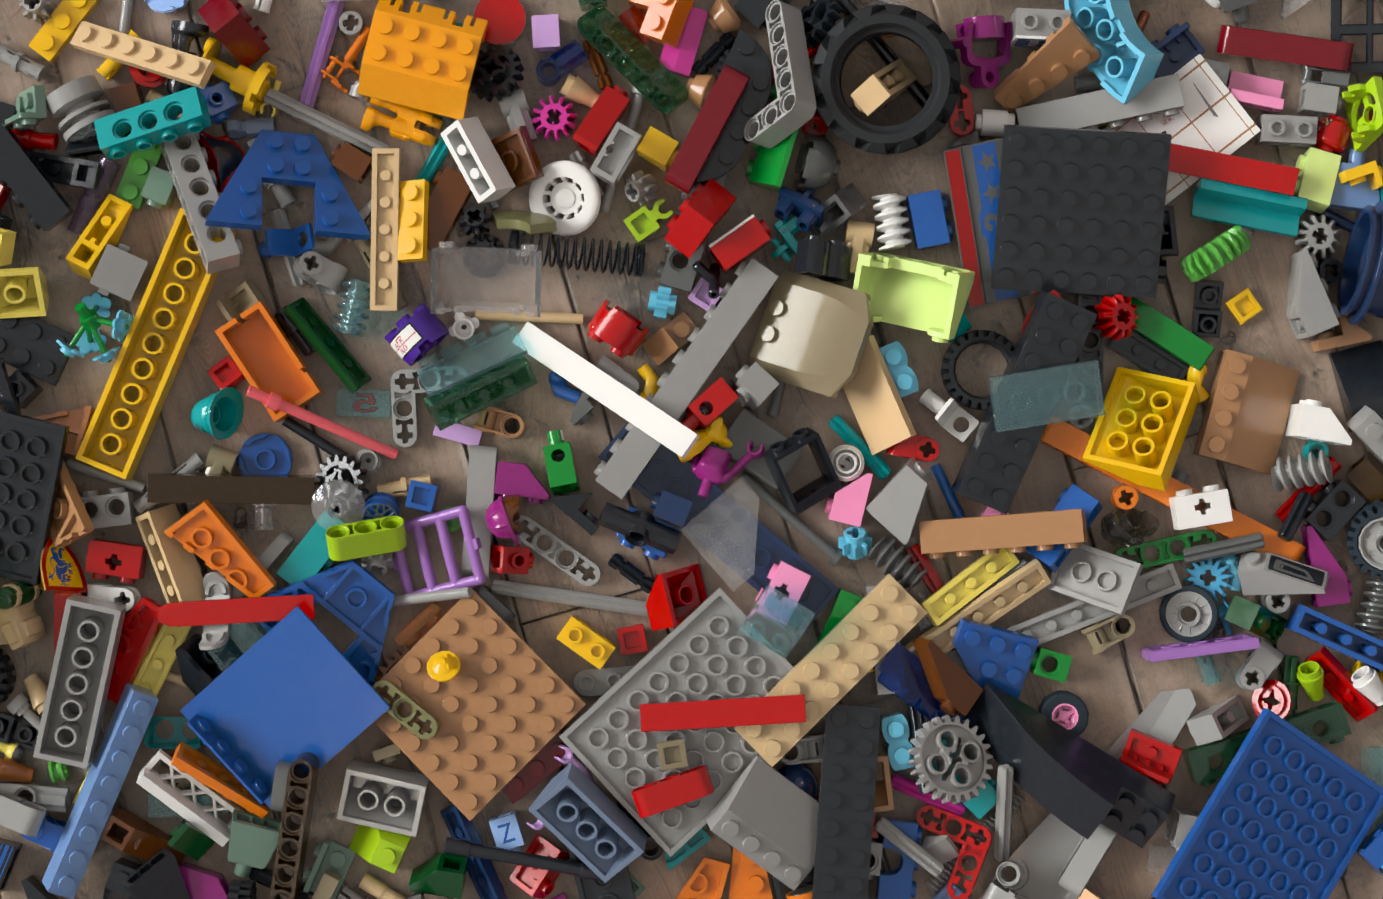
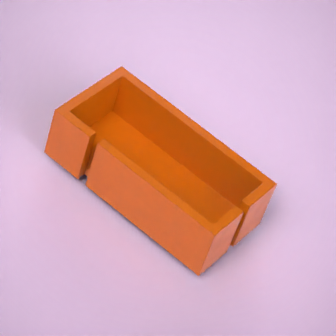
M259 301L239 314L242 319L247 320L243 323L241 319L233 318L215 330V333L251 386L269 394L274 392L282 396L283 400L301 408L324 394L313 374L307 371L304 372L308 369L307 365L266 303ZM265 407L274 422H281L290 416V414L277 409L274 411Z

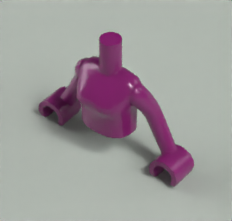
M750 441L747 444L748 453L728 471L727 468L732 455L725 450L706 446L701 459L699 453L693 457L691 464L693 474L702 480L698 496L708 499L713 484H722L730 481L752 459L762 458V453L765 452L763 444L760 445L759 451L752 452L754 443Z

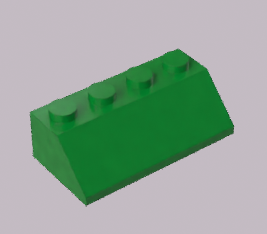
M773 82L769 98L775 100L778 97L776 84ZM799 128L771 149L754 144L753 150L758 151L755 161H749L745 175L750 177L748 184L779 193Z

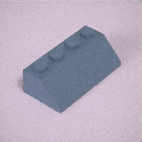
M570 763L553 777L529 807V811L605 883L645 851L648 835L573 763Z

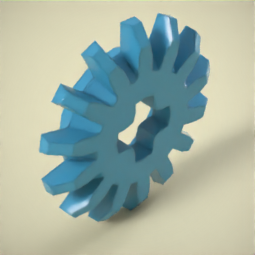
M1219 557L1216 562L1210 559L1200 561V563H1192L1194 566L1193 570L1186 567L1185 571L1190 573L1191 577L1184 578V582H1192L1193 585L1206 589L1218 601L1216 594L1220 593L1225 597L1227 593L1223 590L1224 586L1232 587V584L1227 583L1226 579L1233 578V574L1225 573V570L1229 569L1230 566L1227 564L1222 567L1220 564L1223 558ZM1207 570L1211 571L1212 576H1216V581L1210 582V586L1205 585V580H1201V574H1206Z

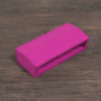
M692 6L677 47L673 48L667 45L663 47L658 63V68L661 71L685 78L690 76L708 11Z

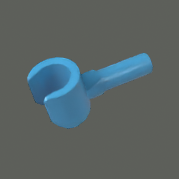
M1221 596L1223 603L1218 606L1219 617L1226 635H1230L1233 633L1230 623L1224 620L1229 605L1226 599Z

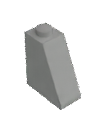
M912 457L871 499L865 509L901 543L906 545L914 534L933 475L926 464Z

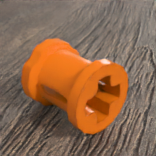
M1120 485L1112 490L1110 501L1116 508L1129 510L1136 506L1138 494L1131 486ZM1121 491L1130 495L1126 499L1127 504L1118 500L1122 496Z

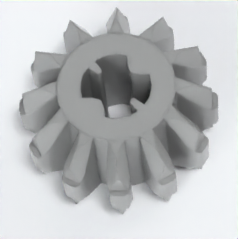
M1313 214L1308 216V222L1306 220L1299 222L1302 229H1298L1297 236L1301 238L1294 241V245L1302 244L1303 247L1300 251L1308 249L1309 253H1313L1315 257L1318 256L1320 260L1326 259V253L1330 255L1335 253L1332 245H1340L1341 241L1334 238V235H1338L1341 232L1340 229L1332 230L1331 227L1335 224L1334 220L1326 223V215H1320L1317 220ZM1318 232V236L1322 238V241L1316 242V238L1312 237V234Z

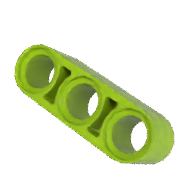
M387 516L331 526L325 533L328 556L334 561L397 552L407 546L405 524L400 516Z

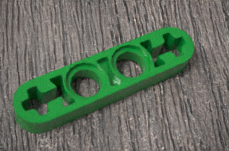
M1197 530L1120 547L1113 554L1122 557V552L1125 551L1126 555H1136L1137 553L1134 549L1139 548L1138 556L1142 562V568L1184 559L1183 553L1174 555L1170 550L1171 543L1175 540H1181L1185 548H1189L1191 545L1187 537L1191 536V542L1201 540V535L1204 534L1205 538H1210L1211 543L1217 542V538L1209 530ZM1148 546H1155L1158 549L1159 555L1154 561H1148L1144 556V551ZM1138 559L1131 560L1138 563Z

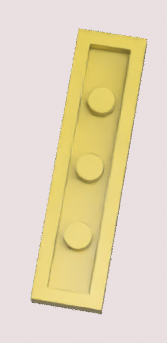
M999 548L998 554L983 555L925 599L920 605L927 611L926 615L932 624L939 626L1019 564L1020 561L1014 553H1010V548Z

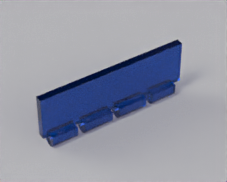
M897 642L880 666L879 670L881 673L877 682L891 692L895 691L896 696L910 706H914L915 710L930 721L938 716L941 719V717L949 715L940 708L941 703L934 698L920 659ZM954 714L953 716L949 715L950 719L957 716L958 714ZM958 715L960 717V723L963 720L964 715Z

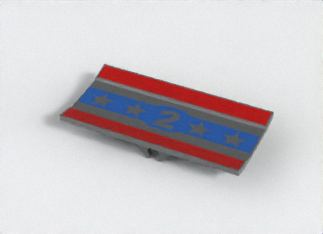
M1003 138L943 150L962 269L975 272L974 282L967 300L969 309L990 303L1040 294V291L991 288Z

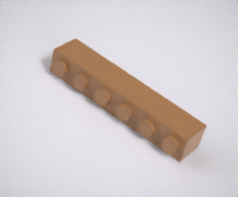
M1085 508L919 521L921 554H929L930 558L946 557L945 552H956V557L971 556L972 550H983V555L998 554L999 548H1010V553L1025 552L1026 546H1037V551L1053 550V544H1064V549L1080 548L1081 542L1088 541Z

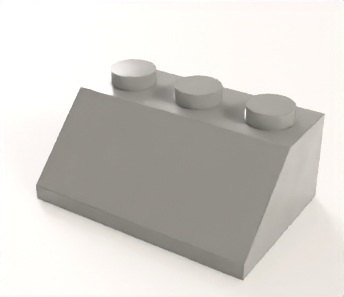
M352 758L346 769L337 820L416 837L427 799L430 779L423 774Z

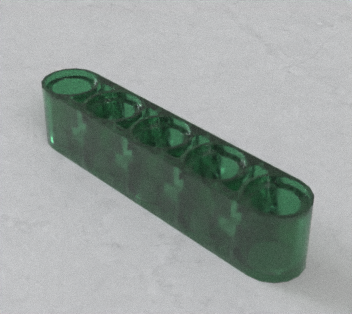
M597 6L578 19L577 28L581 35L657 110L668 114L687 101L688 91L685 85L605 7Z

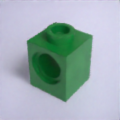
M1038 646L1030 665V672L1065 683L1073 657ZM1052 656L1055 659V666L1052 670L1045 671L1042 667V662L1046 657Z

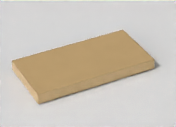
M871 335L867 341L855 378L850 383H846L843 389L871 454L875 455L917 434L875 337Z

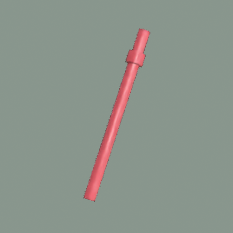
M251 385L246 392V396L265 403V407L271 410H281L393 460L397 457V449L282 399V396L274 392L269 394Z

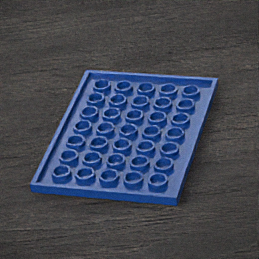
M1263 708L1151 896L1155 899H1328L1383 807V788L1270 709Z

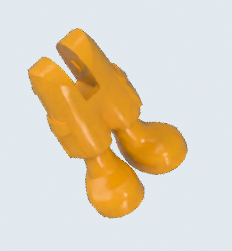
M375 98L370 99V104L395 112L397 117H390L368 106L360 129L370 131L374 126H382L390 129V136L402 141H414L426 146H434L437 137L424 130H419L421 124H424L426 127L440 130L443 124L440 118L422 110Z

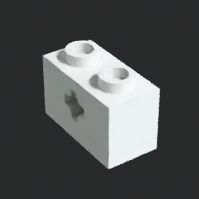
M1219 484L1203 486V492L1193 493L1192 489L1175 491L1176 496L1169 497L1174 530L1233 521L1228 489H1220ZM1199 501L1206 504V508H1202L1201 511L1195 510L1194 506L1198 505Z

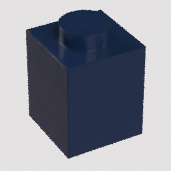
M663 489L662 494H655L650 508L655 509L654 516L683 527L693 501Z

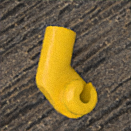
M646 363L637 370L645 381L644 391L640 393V396L646 399L649 393L655 395L660 388L656 384L659 380L658 376L650 365Z
M1206 365L1203 366L1201 371L1190 366L1185 380L1196 383L1199 396L1198 403L1203 402L1210 396L1202 386L1204 375L1207 373Z

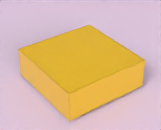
M1245 288L1224 303L1239 325L1244 324L1263 310L1249 288Z

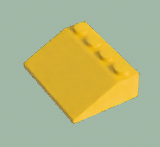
M1117 367L1083 455V460L1137 485L1166 491L1199 401L1196 383Z

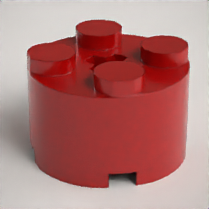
M605 299L588 324L587 328L590 331L587 335L600 344L604 341L612 346L610 351L623 359L627 355L632 357L650 328L648 326L643 329L639 326L642 322L619 306L615 308L608 307L611 302Z

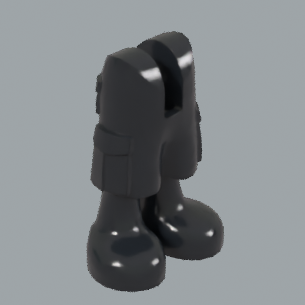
M172 20V48L197 56V53L189 52L191 42L195 37L207 35L209 26L188 21ZM166 77L165 85L169 95L191 88L189 84Z

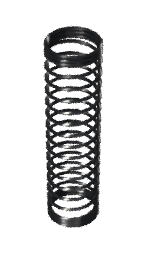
M512 229L510 231L507 261L511 264L517 265L522 255L523 263L526 265L531 254V262L535 266L540 253V265L542 267L545 266L548 257L549 266L552 268L557 256V265L561 269L566 255V268L568 270L571 268L574 258L575 269L578 271L583 257V268L586 272L592 256V270L594 273L597 271L599 260L601 272L604 273L609 259V271L612 275L618 258L619 275H622L626 261L627 275L630 276L634 260V276L641 278L643 275L645 243H635L629 271V242L626 243L621 267L620 240L618 241L612 268V240H609L603 269V239L600 240L595 266V239L592 238L586 266V237L583 238L577 266V236L574 238L570 264L568 262L569 236H566L560 264V234H558L551 264V233L548 236L544 262L542 260L543 233L540 234L534 262V234L531 235L529 251L525 261L526 231H523L519 256V230Z

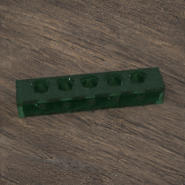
M1336 700L1284 718L1285 721L1318 744L1329 742V744L1339 743L1345 740L1344 736L1352 734L1342 703ZM1317 721H1322L1324 729L1320 734L1315 735L1313 726ZM1251 728L1229 734L1221 740L1183 749L1182 753L1191 781L1196 784L1200 783L1201 786L1215 783L1217 777L1223 776L1235 757L1236 750L1241 747ZM1219 754L1221 756V764L1216 768H1211V757Z

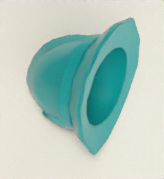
M227 387L201 399L193 406L189 415V421L198 431L206 432L218 440L229 438L236 432L242 421L244 404L241 392L233 387Z

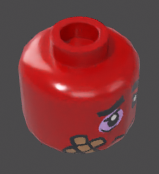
M1329 115L1328 118L1319 120L1317 124V140L1313 146L1336 155L1342 154L1352 133L1348 126V121L1335 115Z

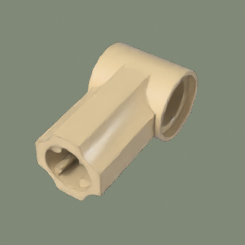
M848 219L844 243H846V247L852 248L850 274L856 273L859 253L869 252V247L872 246L875 223Z

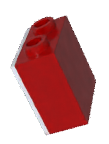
M753 214L710 244L708 250L724 273L727 274L741 264L743 260L745 261L768 245L771 239L769 237L771 230L763 219L758 221Z

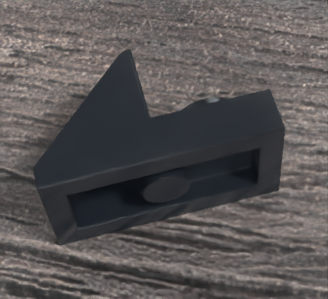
M592 493L554 496L550 500L591 536L600 527L596 524L598 518L587 509L584 512L579 510Z

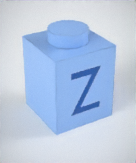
M517 810L492 817L489 820L496 847L515 851L522 850L521 846L525 844L526 839Z

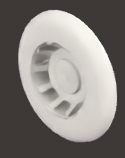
M561 160L546 165L542 168L544 177L533 181L530 186L529 205L531 212L547 215L556 221L557 231L550 232L552 234L572 236L585 231L595 221L601 205L600 188L595 177L587 168L573 161ZM561 178L563 182L559 183L557 179ZM551 185L554 186L552 191L549 190ZM551 206H553V208L555 209V212H553V211L551 210V208H550ZM560 213L564 214L563 218L559 217Z

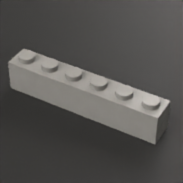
M1177 73L1154 78L1128 104H1123L1104 89L1017 108L1016 113L1019 125L1098 130V127L1109 125V129L1125 126V121L1136 119V123L1152 120V115L1163 113V117L1180 114L1179 109H1183L1185 105Z

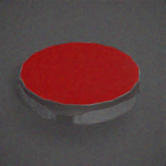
M480 0L473 13V25L477 17L488 20L484 41L496 47L498 44L508 46L515 43L523 34L527 25L526 12L519 0Z

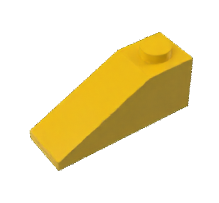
M110 193L108 194L65 258L74 273L91 280L107 244L117 246L133 209L132 204Z

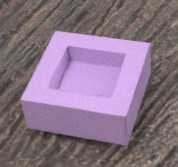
M701 277L687 299L708 311L712 304L716 305L720 296L716 299L710 298L708 295L709 283Z

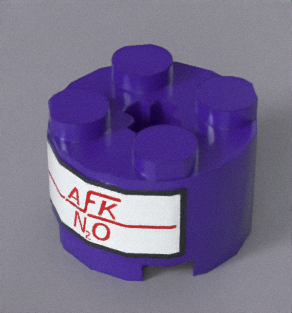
M422 303L413 311L414 315L412 317L409 314L403 316L396 323L398 329L394 328L384 337L400 358L410 366H413L427 356V352L435 345L438 346L449 334L446 326L425 303Z

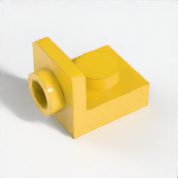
M1376 160L1338 173L1341 184L1350 182L1351 186L1367 181V175L1372 190L1383 187V169L1380 165L1377 166Z

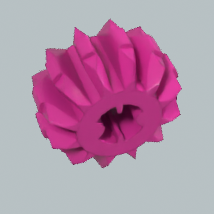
M550 95V104L547 105L541 99L539 103L543 109L533 108V113L540 117L533 118L531 121L535 125L541 124L535 130L537 134H541L546 130L544 134L545 140L548 141L553 133L555 141L559 142V133L562 132L568 138L570 134L566 128L576 129V124L569 120H574L578 116L577 113H568L574 107L572 103L563 107L565 103L564 97L561 96L556 104L554 96ZM551 113H555V115L557 113L561 114L558 124L555 125L554 122L552 124L548 123Z

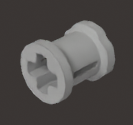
M1288 594L1261 595L1260 598L1262 607L1274 613H1283L1290 606ZM1272 596L1278 597L1277 600L1280 602L1278 606L1273 605Z

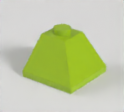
M358 825L349 848L369 863L395 874L412 836Z

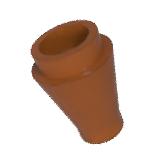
M7 756L4 758L0 757V782H26L31 784L35 770L34 767H29Z

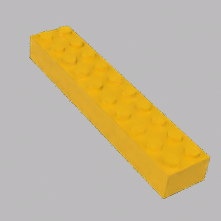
M180 208L75 458L125 480H131L135 475L219 272L207 275L183 208ZM221 238L212 239L215 242L223 241Z

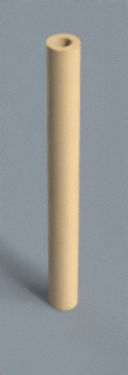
M476 309L475 318L478 320L528 321L562 324H583L584 314L483 309Z

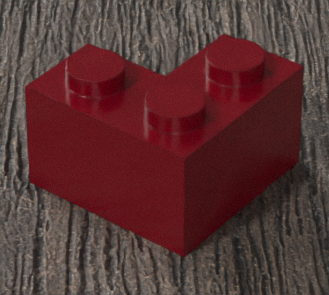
M209 0L197 10L212 32L241 65L248 68L270 50L264 41L268 37L258 25L254 28L249 22L252 18L238 0Z

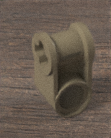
M1125 613L1124 616L1116 614L1082 628L1081 632L1086 634L1092 646L1091 652L1094 655L1133 635L1136 624L1128 614ZM1120 618H1126L1129 623L1127 630L1124 632H1117L1115 628V623ZM1095 632L1097 633V635H1098V637H1099V639H1100V642L1098 641V639H1097V637H1096V635H1095Z

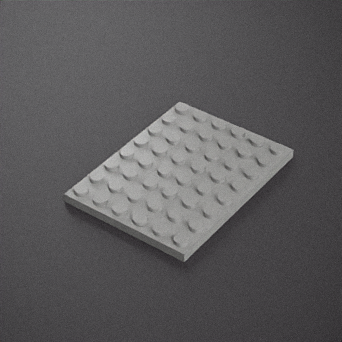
M719 587L562 732L559 737L671 857L707 824L705 818L753 759L758 756L764 762L766 761L733 727L641 732L640 704L764 697L793 666ZM684 738L688 766L661 771L656 742ZM706 765L715 790L714 793L648 817H639L631 794L632 790L677 773Z

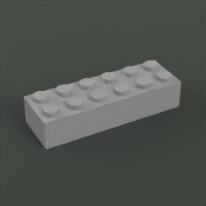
M72 594L67 598L33 757L85 769L92 764L127 605L79 594Z

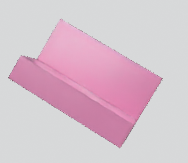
M1230 71L1227 88L1242 107L1276 114L1283 110L1285 99H1281L1284 81Z

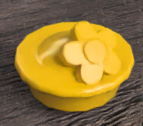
M440 651L432 655L428 660L427 672L436 681L448 682L456 677L461 663L454 653Z

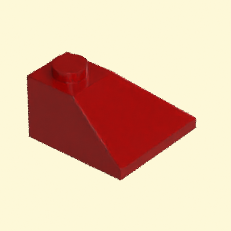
M699 563L657 575L646 602L652 631L678 626L707 599Z

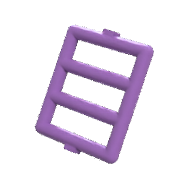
M465 505L404 521L405 532L413 531L427 588L414 591L404 549L393 552L395 557L393 568L394 571L398 570L404 594L474 587L486 582L479 549L482 548L480 538H475L469 511ZM458 517L474 573L473 576L462 579L446 523L447 520ZM436 524L450 582L439 585L436 581L423 527Z

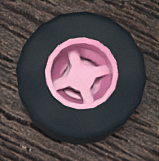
M1059 690L1048 694L1038 707V712L1078 736L1085 731L1088 725L1089 712L1086 704L1080 697L1069 691Z

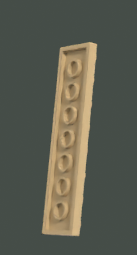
M887 574L764 696L804 694L806 722L737 726L733 728L773 767L927 614V611L890 574Z

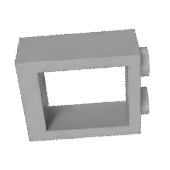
M617 121L590 168L591 173L616 188L636 154L637 148L642 141V136Z

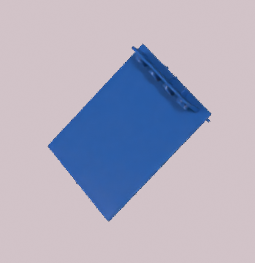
M297 606L184 706L180 712L189 720L187 725L204 742L203 745H207L260 804L264 802L270 808L274 773L279 760L293 762L300 754L309 752L318 758L320 769L384 714L390 706L345 658V655L332 644L300 607ZM299 763V768L303 772L309 773L308 766L304 763Z

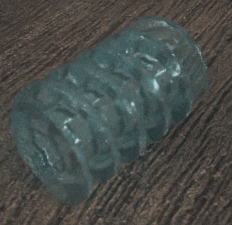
M349 278L350 281L341 283L348 291L339 292V296L345 302H340L336 305L343 312L334 314V317L341 322L332 324L331 327L339 332L363 337L357 332L366 330V326L360 323V320L369 319V316L362 311L370 309V304L365 302V299H370V292L367 291L370 288V283Z

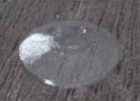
M345 480L325 482L315 491L311 502V509L315 520L326 530L331 526L362 521L365 515L366 506L362 493L355 485ZM332 505H338L341 509L340 513H335L332 510Z

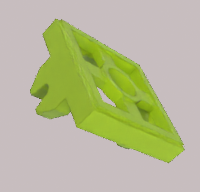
M1373 76L1366 84L1349 85L1348 91L1342 92L1343 99L1347 101L1344 106L1356 152H1364L1383 133L1382 77ZM1371 94L1376 101L1375 104H1372ZM1364 103L1363 116L1360 118L1358 109ZM1373 108V118L1370 121L1369 112Z

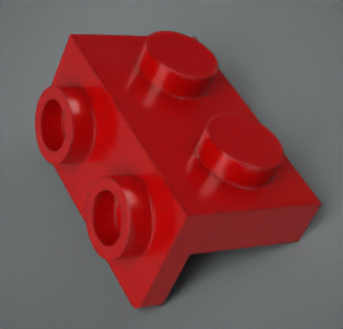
M1132 728L1119 761L1135 771L1149 776L1148 778L1157 784H1169L1174 776L1183 748Z

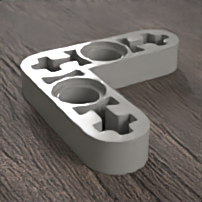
M460 367L402 369L392 375L390 382L393 438L397 445L408 448L416 444L418 440L417 393L462 391L467 388L470 381L466 370ZM446 371L445 377H454L455 372L458 371L459 375L465 378L464 381L460 382L459 387H455L453 382H445L447 387L441 388L443 383L441 372ZM414 373H419L417 381L420 389L415 390L416 384H407L406 389L402 390L401 385L396 384V380L401 379V374H405V377L408 379H415ZM427 373H434L438 378V383L433 388H427L423 384V377ZM401 401H408L412 405V412L408 416H401L397 411V406ZM398 419L404 421L413 419V425L407 424L408 432L413 433V438H409L408 443H404V439L399 438V433H403L404 427L403 424H397Z

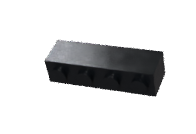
M1 124L0 183L3 186L8 185L14 192L12 198L19 207H26L31 214L29 220L38 230L42 228L44 231H50L75 211L9 126Z

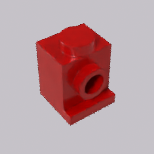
M491 545L490 572L528 574L529 569L533 567L534 556L530 553V547Z

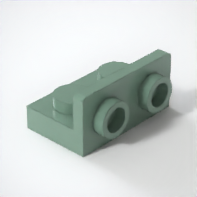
M33 85L19 93V97L16 98L17 114L6 119L5 125L14 126V130L30 129V126H37L38 122L46 119L45 85Z
M327 838L323 844L318 843L312 858L316 859L312 869L307 868L302 879V883L306 884L303 891L315 893L323 874L328 869L342 876L332 899H336L356 853L348 846L330 838Z

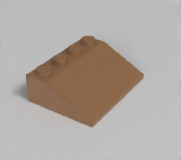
M1229 349L1221 350L1193 454L1271 475V467L1275 466L1300 371Z

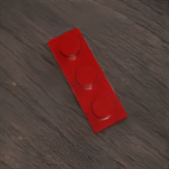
M1325 646L1305 658L1303 662L1315 661L1323 668V686L1357 723L1378 710L1379 706L1353 687L1352 675Z

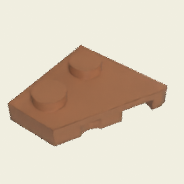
M83 406L81 409L64 410L52 415L45 414L33 418L70 426L65 454L76 457L89 427L94 408L92 406Z

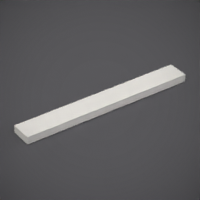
M527 321L512 344L683 459H685L700 437Z

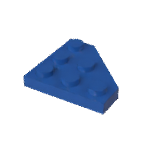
M961 618L952 643L970 677L981 688L989 681L1018 699L1039 640L1037 637Z

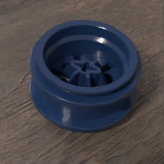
M1379 201L1375 206L1366 205L1362 209L1354 224L1342 262L1343 275L1338 283L1337 309L1340 315L1347 317V321L1351 325H1358L1365 315L1383 319V201Z

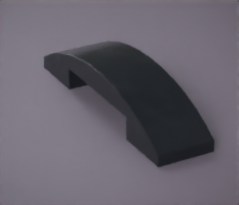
M27 149L52 183L97 189L102 163Z

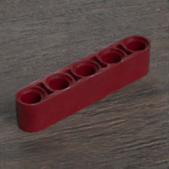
M1221 25L1216 52L1349 71L1354 43Z
M727 64L724 66L664 179L665 183L686 194L690 193L750 80V76Z

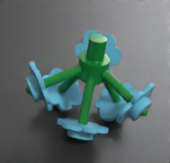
M98 292L93 293L92 296L86 295L82 298L81 303L75 306V310L80 315L79 322L82 324L70 344L58 339L56 342L62 346L60 351L64 353L65 357L69 356L74 359L77 355L84 358L85 355L83 354L101 351L102 354L92 358V361L100 360L101 364L104 362L110 363L116 357L115 351L121 349V347L118 346L107 350L105 346L107 338L104 335H100V331L97 329L101 324L112 326V338L117 339L118 342H123L130 330L133 316L124 310H119L116 318L113 320L107 319L111 314L109 310L112 305L111 300L108 297H102Z

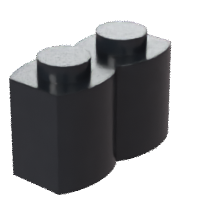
M807 235V239L798 240L795 273L833 282L849 281L852 248L844 246L843 241L829 240L825 242L822 236Z

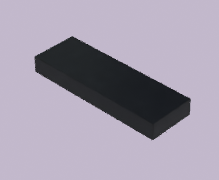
M1131 330L1132 336L1120 340L1111 339L1107 345V348L1147 373L1183 380L1190 367L1133 330Z

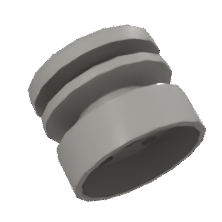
M93 75L72 80L57 88L46 97V107L52 118H64L58 124V129L61 132H65L63 138L68 144L77 143L96 136L94 120L115 113L112 109L108 110L111 106L109 101H97L103 95V90Z

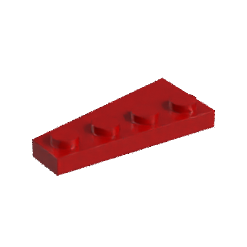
M143 597L124 619L107 697L116 704L119 702L126 683L133 684L162 626V623L154 618V612L162 605L149 597Z

